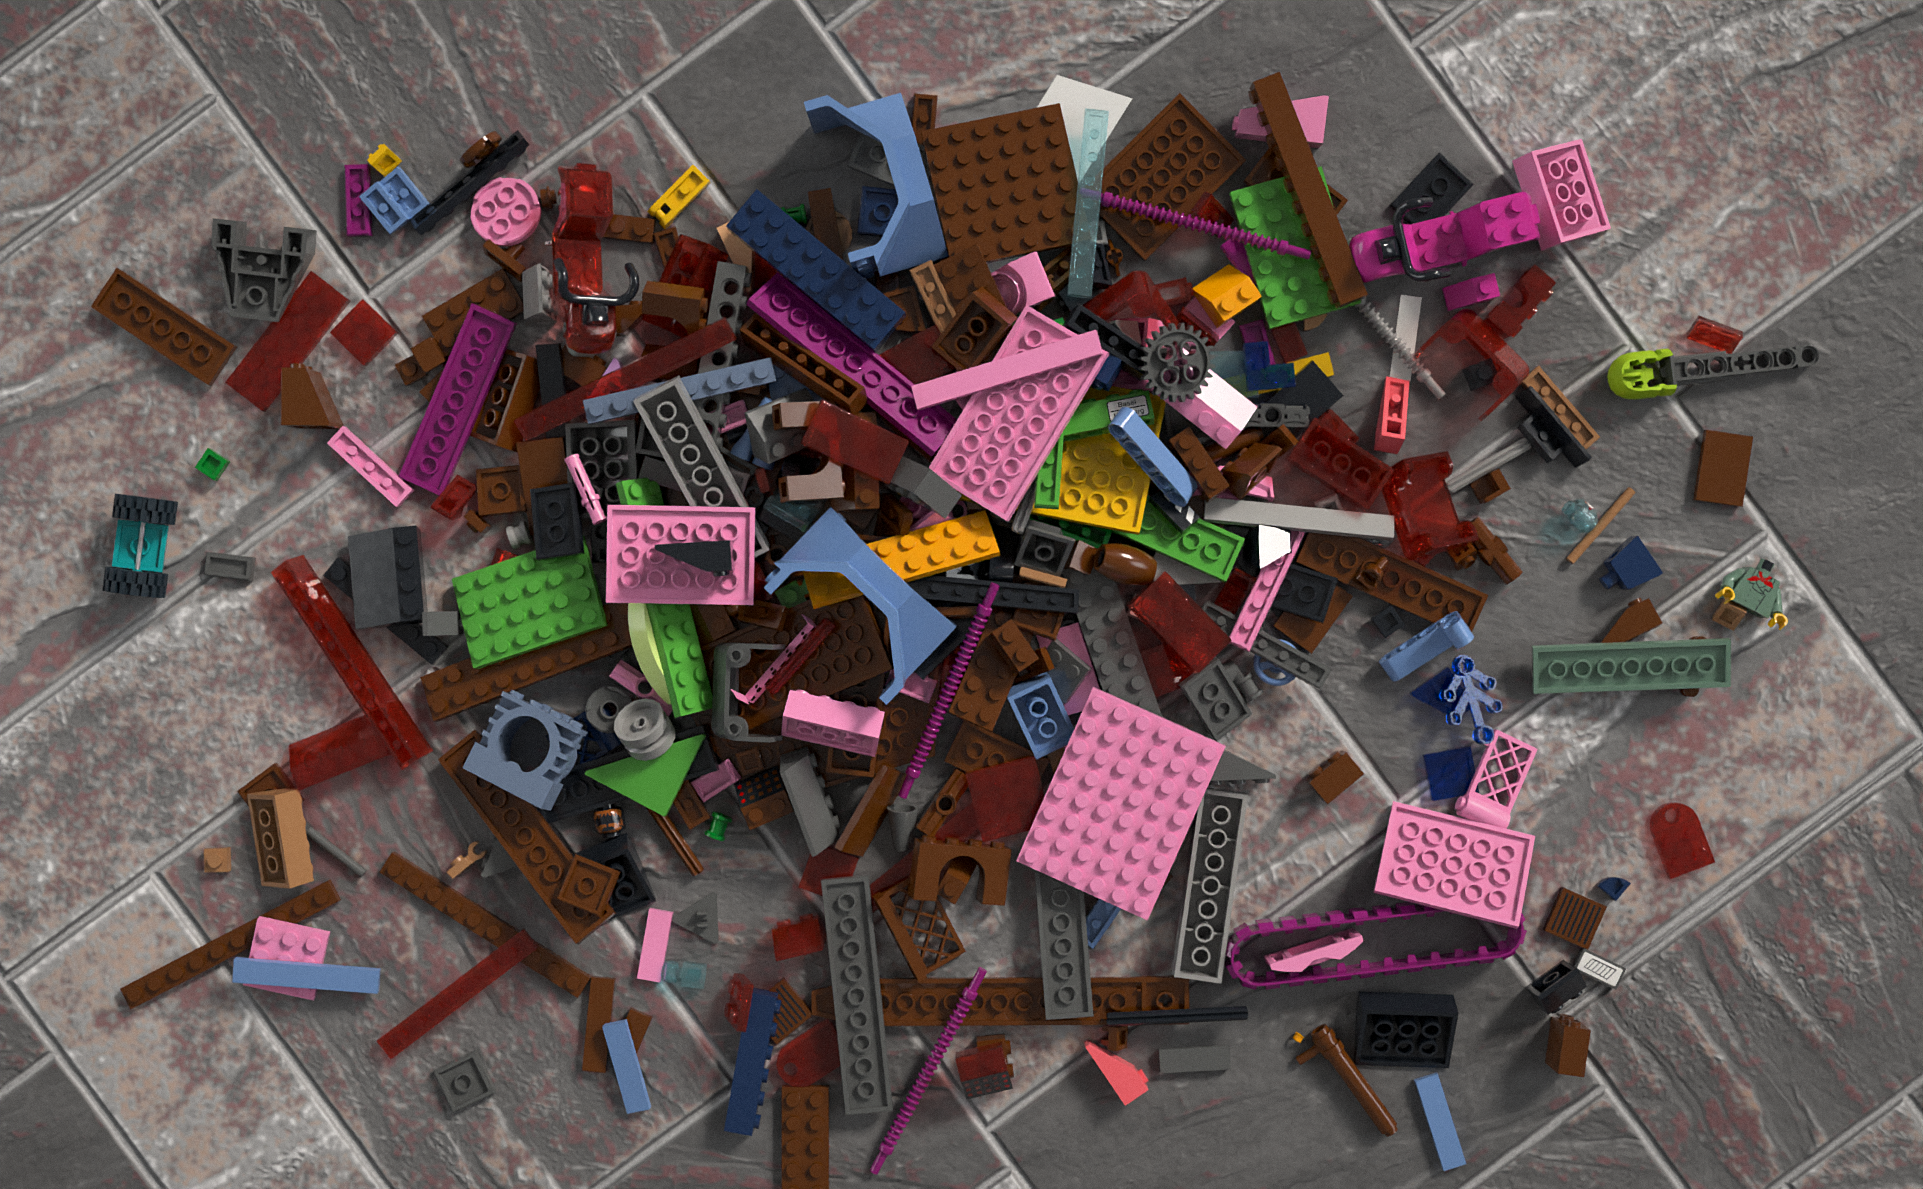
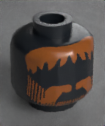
M614 803L600 807L593 814L596 832L603 835V838L619 836L621 831L626 828L624 810L620 806H615Z

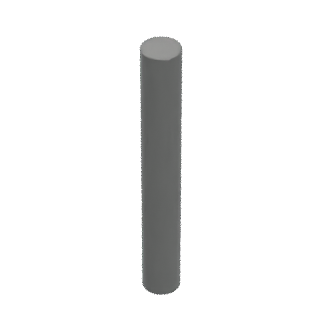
M310 827L307 830L306 835L360 878L366 873L367 870L314 828Z

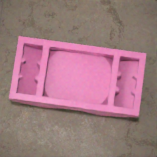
M1037 252L1016 259L992 272L1008 310L1014 315L1021 313L1026 305L1034 307L1055 296Z
M1350 928L1264 955V959L1272 970L1302 972L1308 966L1319 964L1329 959L1341 960L1363 942V937L1354 928Z

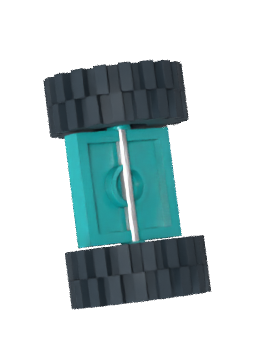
M115 494L112 517L120 519L117 522L112 559L113 567H105L102 591L132 596L165 598L168 574L162 572L164 569L169 525H175L177 501Z

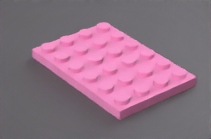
M607 505L606 603L754 605V507ZM731 540L733 541L735 570L729 571L730 576H713V572L704 571L655 550V545Z
M1393 801L1374 893L1517 929L1520 924L1535 836Z

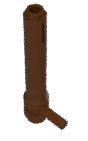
M1251 426L1242 430L1227 449L1217 442L1204 446V449L1215 463L1240 452L1245 447L1249 448L1254 443H1260L1264 436L1259 426ZM1150 479L1148 491L1152 489L1153 491L1158 490L1157 485Z
M1325 1023L1316 1027L1311 1032L1312 1041L1315 1045L1296 1057L1298 1063L1302 1065L1321 1053L1333 1065L1380 1133L1385 1134L1386 1137L1393 1135L1398 1130L1396 1121L1346 1053L1342 1041L1335 1037L1336 1034L1332 1027H1328Z

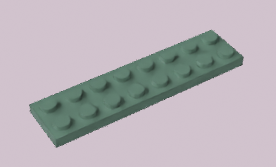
M1729 638L1532 646V692L1534 694L1731 687V640Z

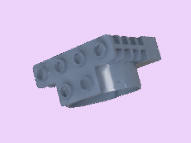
M512 689L510 693L502 691L501 696L503 697L500 703L495 705L496 711L493 717H489L488 722L490 723L487 729L482 731L483 737L480 743L475 742L463 769L541 809L551 811L563 787V784L560 782L574 767L577 759V749L581 747L579 743L582 737L586 736L587 731L581 729L583 724L572 720V717L553 710L554 708L544 703H539L532 699L530 702L523 700V694ZM536 718L548 731L550 739L549 751L539 767L531 772H523L519 764L511 761L510 747L512 739L520 726L529 719Z

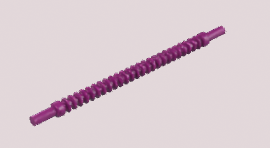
M1081 188L1079 192L1082 198L1099 202L1103 207L1109 208L1113 206V209L1118 207L1119 211L1125 209L1126 213L1132 211L1133 215L1139 213L1140 217L1144 214L1146 218L1151 216L1152 220H1155V218H1158L1159 222L1165 220L1166 224L1168 222H1172V225L1177 223L1178 227L1184 225L1185 229L1191 227L1192 231L1198 229L1199 233L1205 231V234L1210 232L1211 236L1217 234L1218 238L1224 236L1225 240L1231 238L1232 242L1234 240H1238V243L1243 241L1244 245L1250 243L1251 247L1257 245L1258 249L1264 247V251L1271 249V253L1277 251V254L1282 256L1289 254L1309 260L1311 250L1290 245L1285 240H1280V242L1277 241V238L1271 240L1270 236L1264 238L1263 234L1257 236L1256 232L1252 235L1250 231L1245 233L1244 229L1238 231L1237 227L1231 229L1230 225L1224 227L1223 223L1219 226L1217 222L1212 224L1211 220L1205 222L1204 218L1198 220L1197 216L1191 218L1190 214L1186 217L1184 213L1179 215L1178 211L1172 213L1171 209L1165 211L1164 207L1158 209L1157 205L1153 208L1151 204L1146 206L1145 202H1142V204H1139L1138 200L1132 202L1131 198L1129 200H1125V197L1120 199L1119 195L1114 197L1110 192L1103 194Z
M990 583L982 604L980 603L977 606V614L974 615L975 620L971 621L972 627H968L970 632L965 634L967 639H963L964 645L960 646L962 650L957 652L959 657L955 658L956 663H953V669L949 670L951 675L947 676L948 682H944L946 687L941 689L943 693L939 694L940 700H936L938 705L933 707L935 712H931L932 718H928L930 723L925 725L927 730H923L924 736L920 737L922 741L918 742L919 748H915L916 754L912 755L914 760H910L911 765L906 768V777L898 793V796L903 799L907 798L914 780L920 776V768H923L922 762H926L925 756L929 755L927 750H931L930 744H934L932 739L937 737L935 732H939L938 726L942 725L940 721L944 720L943 714H947L946 708L950 707L948 703L952 702L951 696H955L954 690L958 689L956 684H960L959 678H962V672L966 671L964 666H967V660L971 659L970 653H974L972 648L977 646L975 641H979L978 635L982 634L980 630L985 628L983 623L987 622L986 617H989L992 612L991 605L1000 587L996 583Z
M979 967L969 986L964 988L962 992L963 997H959L960 1003H956L957 1009H953L954 1014L950 1015L951 1020L946 1022L948 1026L943 1027L944 1032L940 1033L942 1037L937 1038L938 1043L934 1044L935 1049L931 1050L932 1055H928L929 1061H925L924 1064L926 1066L921 1068L923 1072L918 1073L920 1078L915 1079L916 1084L912 1085L913 1090H909L910 1095L906 1096L907 1101L903 1102L904 1107L899 1109L901 1113L896 1114L898 1118L893 1120L895 1124L890 1125L891 1130L887 1131L888 1136H884L885 1141L881 1142L879 1146L880 1151L870 1168V1172L877 1175L887 1156L892 1154L894 1150L893 1145H897L896 1139H900L899 1134L903 1133L902 1128L907 1126L905 1122L910 1121L909 1116L913 1115L911 1111L916 1110L915 1105L919 1104L918 1099H922L921 1093H925L924 1087H928L927 1082L931 1081L930 1076L935 1074L933 1070H937V1064H941L939 1059L944 1058L943 1053L947 1052L946 1047H950L949 1041H953L952 1035H956L955 1030L960 1028L958 1024L963 1023L962 1018L966 1017L965 1012H969L968 1006H972L971 1001H974L978 995L976 991L987 973L984 968Z

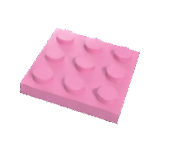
M259 916L249 958L323 964L330 931ZM243 983L244 986L313 1001L318 990Z

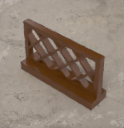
M910 877L886 891L882 893L879 891L872 895V898L910 971L917 981L920 982L927 978V974L966 951L938 897L937 901H934L935 908L933 914L921 911L925 900H920L917 910L906 907L909 898ZM897 891L905 893L902 906L893 904L889 896ZM904 911L916 913L912 926L902 922ZM920 915L931 917L928 930L917 928ZM935 919L945 922L946 926L943 934L932 932ZM915 931L926 933L923 946L913 943ZM931 935L942 938L938 950L927 948ZM946 939L955 941L958 949L950 954L942 952ZM925 952L936 953L935 962L926 967L923 962Z

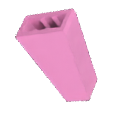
M1329 96L1292 101L1309 147L1320 148L1323 144ZM1257 107L1241 109L1238 116H1234L1232 130L1236 131L1235 138L1267 142L1266 135L1268 134L1265 127H1261L1259 124Z

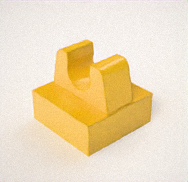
M380 144L378 146L379 149L374 154H369L367 161L386 177L402 160L385 144Z

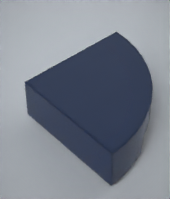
M1607 877L1599 881L1596 886L1612 900L1617 901L1631 883L1619 877Z

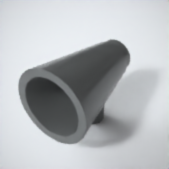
M907 803L891 804L887 806L894 849L896 851H907L911 838H921L925 835L917 828H914L919 808Z

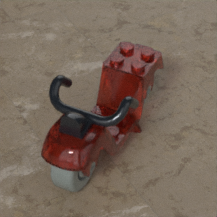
M577 163L574 167H558L561 187L557 193L560 214L552 232V240L546 241L545 245L552 246L554 294L565 311L563 337L565 338L567 349L575 357H593L612 348L617 330L616 306L624 305L636 296L639 290V276L634 265L626 263L624 268L630 281L627 292L621 296L612 297L603 289L601 241L613 217L612 175L605 170L597 169L595 164Z

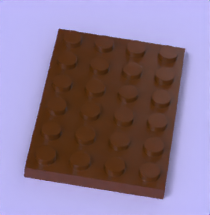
M1179 93L1084 188L1103 194L1110 192L1114 197L1119 195L1120 199L1122 197H1125V200L1131 198L1132 202L1138 200L1139 204L1145 202L1146 206L1151 204L1153 208L1157 205L1158 209L1164 207L1165 211L1171 209L1172 213L1178 211L1179 215L1184 213V216L1187 217L1189 214L1192 215L1245 163L1246 159ZM1082 198L1144 262L1179 228L1177 223L1172 225V222H1168L1166 224L1165 220L1159 222L1158 218L1152 220L1151 216L1146 218L1144 214L1140 217L1139 213L1133 215L1132 211L1126 213L1125 209L1119 211L1118 207L1116 209H1113V206L1109 208L1103 207L1099 202Z

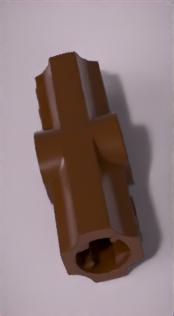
M1479 517L1471 520L1461 529L1475 546L1480 559L1487 566H1491L1505 585H1508L1523 573L1521 568L1507 553L1506 545L1499 537L1491 533Z
M955 768L940 791L932 797L931 804L915 827L925 835L935 836L948 815L955 810L957 802L972 782V779ZM946 797L949 801L948 807L941 810L939 801L941 798Z

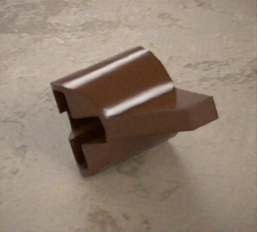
M1109 239V251L1106 255L1109 266L1114 267L1116 277H1119V264L1122 261L1123 253L1121 250L1114 248L1111 239Z

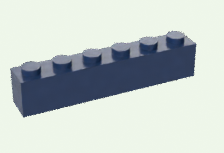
M751 987L748 992L724 1131L752 1136L754 1129H759L761 1115L757 1114L758 1107L763 1106L765 1092L761 1091L762 1084L767 1083L769 1069L765 1067L767 1060L772 1058L774 1047L770 1045V1039L775 1037L778 1024L773 1022L774 1015L779 1014L782 1000H778L777 992Z

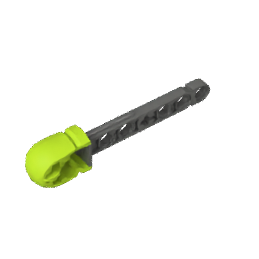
M1813 345L1726 354V351L1683 356H1674L1670 349L1630 352L1619 356L1612 362L1608 369L1607 379L1610 389L1617 396L1624 399L1654 398L1657 395L1663 397L1673 395L1677 386L1724 381L1729 380V376L1806 368L1815 365L1819 361L1820 353ZM1804 350L1810 351L1812 355L1809 363L1802 359V352ZM1782 352L1789 356L1787 365H1783L1779 361V355ZM1758 355L1766 358L1764 368H1760L1756 364ZM1713 360L1718 361L1721 365L1718 373H1714L1710 368ZM1659 361V374L1662 384L1649 387L1648 381L1654 379L1653 368H1647L1643 364L1640 365L1639 369L1634 370L1633 366L1644 362L1654 363ZM1748 361L1749 365L1738 367L1734 365V362ZM1689 363L1696 364L1698 368L1695 376L1690 375L1687 371ZM1641 381L1642 385L1633 387L1635 382Z

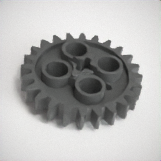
M1169 323L1168 329L1165 326H1160V333L1157 331L1151 332L1153 339L1145 338L1144 341L1148 347H1140V350L1145 353L1143 357H1138L1139 361L1144 362V365L1138 367V370L1145 371V374L1140 379L1148 380L1149 382L1145 388L1154 387L1152 395L1160 394L1161 400H1166L1168 396L1169 402H1175L1177 398L1179 402H1185L1186 397L1194 399L1193 391L1196 394H1202L1200 386L1208 387L1209 384L1205 379L1213 378V375L1208 372L1209 369L1216 368L1215 365L1210 364V360L1216 358V356L1209 355L1208 353L1213 346H1205L1209 338H1199L1202 331L1196 330L1193 332L1192 325H1188L1185 328L1184 323H1178L1177 327L1174 323ZM1186 342L1190 346V351L1187 355L1183 352V346ZM1163 346L1167 349V356L1164 359L1160 356V349ZM1179 360L1180 364L1174 366V361ZM1188 367H1191L1193 369V376L1191 379H1189L1186 375ZM1166 370L1171 375L1168 383L1163 379V374Z

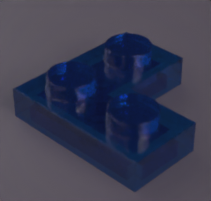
M1268 341L1243 344L1247 392L1296 387L1294 363L1270 365Z

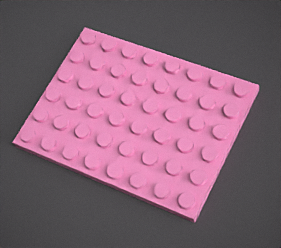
M1093 687L1016 861L1148 920L1226 745Z

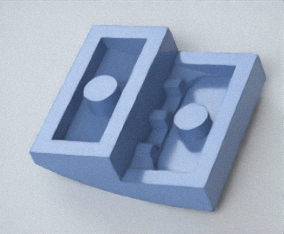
M396 167L380 182H375L359 196L389 234L394 233L407 224L410 219L430 204L401 167Z

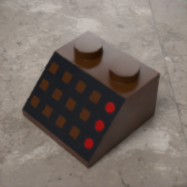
M778 765L734 783L741 811L750 830L794 812Z

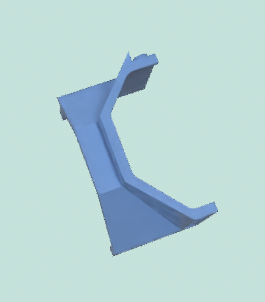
M894 94L850 108L843 106L828 95L805 101L804 105L814 134L847 125L882 143L898 196V205L881 240L876 245L848 253L852 268L863 278L868 279L875 276L874 272L879 271L881 277L921 265L930 260L935 261L949 257L930 185L902 94Z
M830 507L780 560L774 562L778 568L774 569L765 579L768 584L764 589L772 594L795 571L839 572L845 575L888 619L895 676L883 688L879 697L887 705L904 687L906 679L947 638L957 625L914 591L864 543L845 522L846 519Z

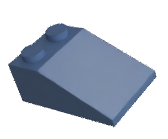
M1045 672L1012 686L1007 699L1035 758L1039 759L1068 745L1074 727L1049 674Z

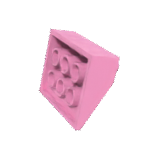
M1582 139L1531 151L1512 161L1522 192L1528 193L1531 197L1532 205L1536 204L1541 222L1537 224L1540 234L1538 242L1541 251L1611 229Z

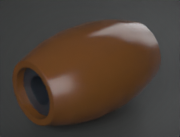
M1117 543L1102 544L1096 551L1094 568L1106 578L1118 583L1134 586L1148 585L1156 575L1157 562L1146 552L1129 545Z

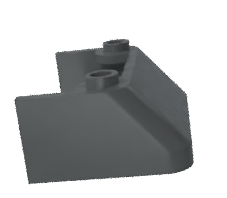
M722 642L718 644L714 650L712 731L720 738L733 741L768 743L781 741L783 735L748 734V724L744 718L738 716V699L731 689L739 692V668L749 663L751 649H785V644Z

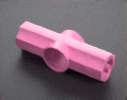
M623 660L619 661L609 677L633 692L638 698L653 699L660 703L669 717L673 711L672 705H668L653 688L648 694L640 693L638 685L641 682H648L645 675Z

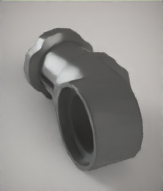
M1231 659L1222 664L1235 686H1238L1244 695L1246 703L1263 693V690L1259 689L1251 678V672L1242 675Z

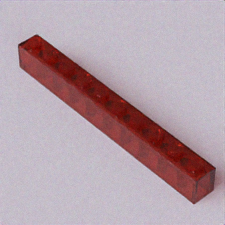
M301 555L288 559L275 568L271 574L400 769L403 770L419 762L433 752L305 556Z

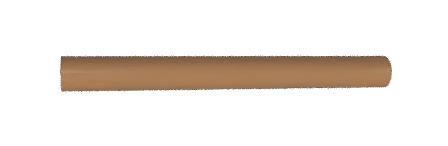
M1628 487L1567 556L1566 559L1571 564L1578 560L1636 492L1632 488Z

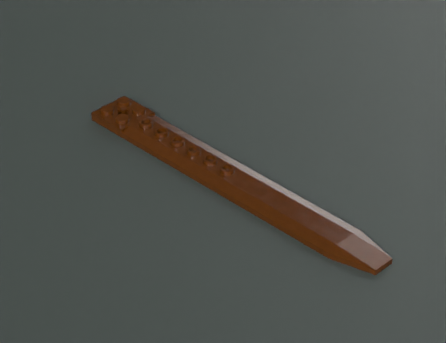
M1174 976L1091 977L1094 1017L1046 1020L1043 977H984L976 991L978 993L976 999L971 1001L972 1006H968L969 1012H965L966 1017L962 1018L963 1023L958 1025H1107L1106 1015L1110 1012L1189 1009V979ZM973 977L925 978L920 982L916 978H880L885 1026H948L947 1020H951L950 1015L954 1014L953 1009H957L956 1003H960L959 997H963L962 992L965 987L969 986ZM832 985L812 990V1015L836 1021ZM1163 994H1167L1169 998H1172V1001H1169L1167 1006H1163L1162 1002L1158 1001ZM1189 1023L1153 1024V1025H1189Z

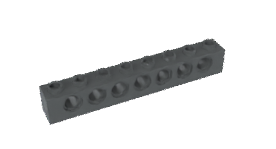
M720 261L717 263L698 374L731 367L733 358L738 357L739 344L736 341L738 334L741 335L740 329L744 324V321L740 320L742 311H746L748 297H745L746 287H750L752 273H749L747 266ZM730 284L738 286L737 292L733 295L726 294V288ZM726 307H731L734 310L732 317L728 319L723 318L722 311ZM724 330L728 331L729 339L726 342H719L718 334ZM718 354L725 355V362L721 366L714 364V357ZM731 392L693 401L705 425H712L713 432L711 436L720 452L723 445V438H720L721 428L725 429L727 414H724L725 405L730 403ZM709 401L717 403V409L713 413L706 412L705 407Z

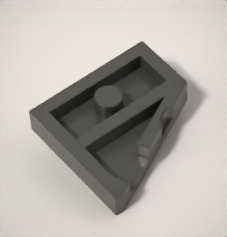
M1056 638L1047 648L1055 668L1047 671L1062 703L1066 704L1092 668Z

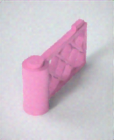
M1494 729L1493 732L1488 731L1483 743L1486 749L1466 794L1457 799L1455 809L1457 815L1462 818L1507 829L1510 822V812L1538 749ZM1498 736L1505 739L1508 747L1507 750L1499 753L1495 746ZM1520 748L1528 750L1526 759L1518 763L1514 751ZM1510 752L1514 765L1503 768L1499 756ZM1495 758L1499 771L1488 774L1486 764L1489 760ZM1515 768L1518 778L1516 782L1509 784L1505 772ZM1501 774L1504 786L1494 790L1490 778ZM1486 780L1490 792L1483 795L1475 792L1478 783ZM1504 790L1507 791L1509 799L1506 806L1498 802L1496 793Z

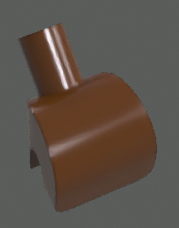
M1381 556L1376 564L1369 563L1357 573L1356 578L1373 592L1378 583L1381 582L1384 574L1382 570L1389 563V560Z

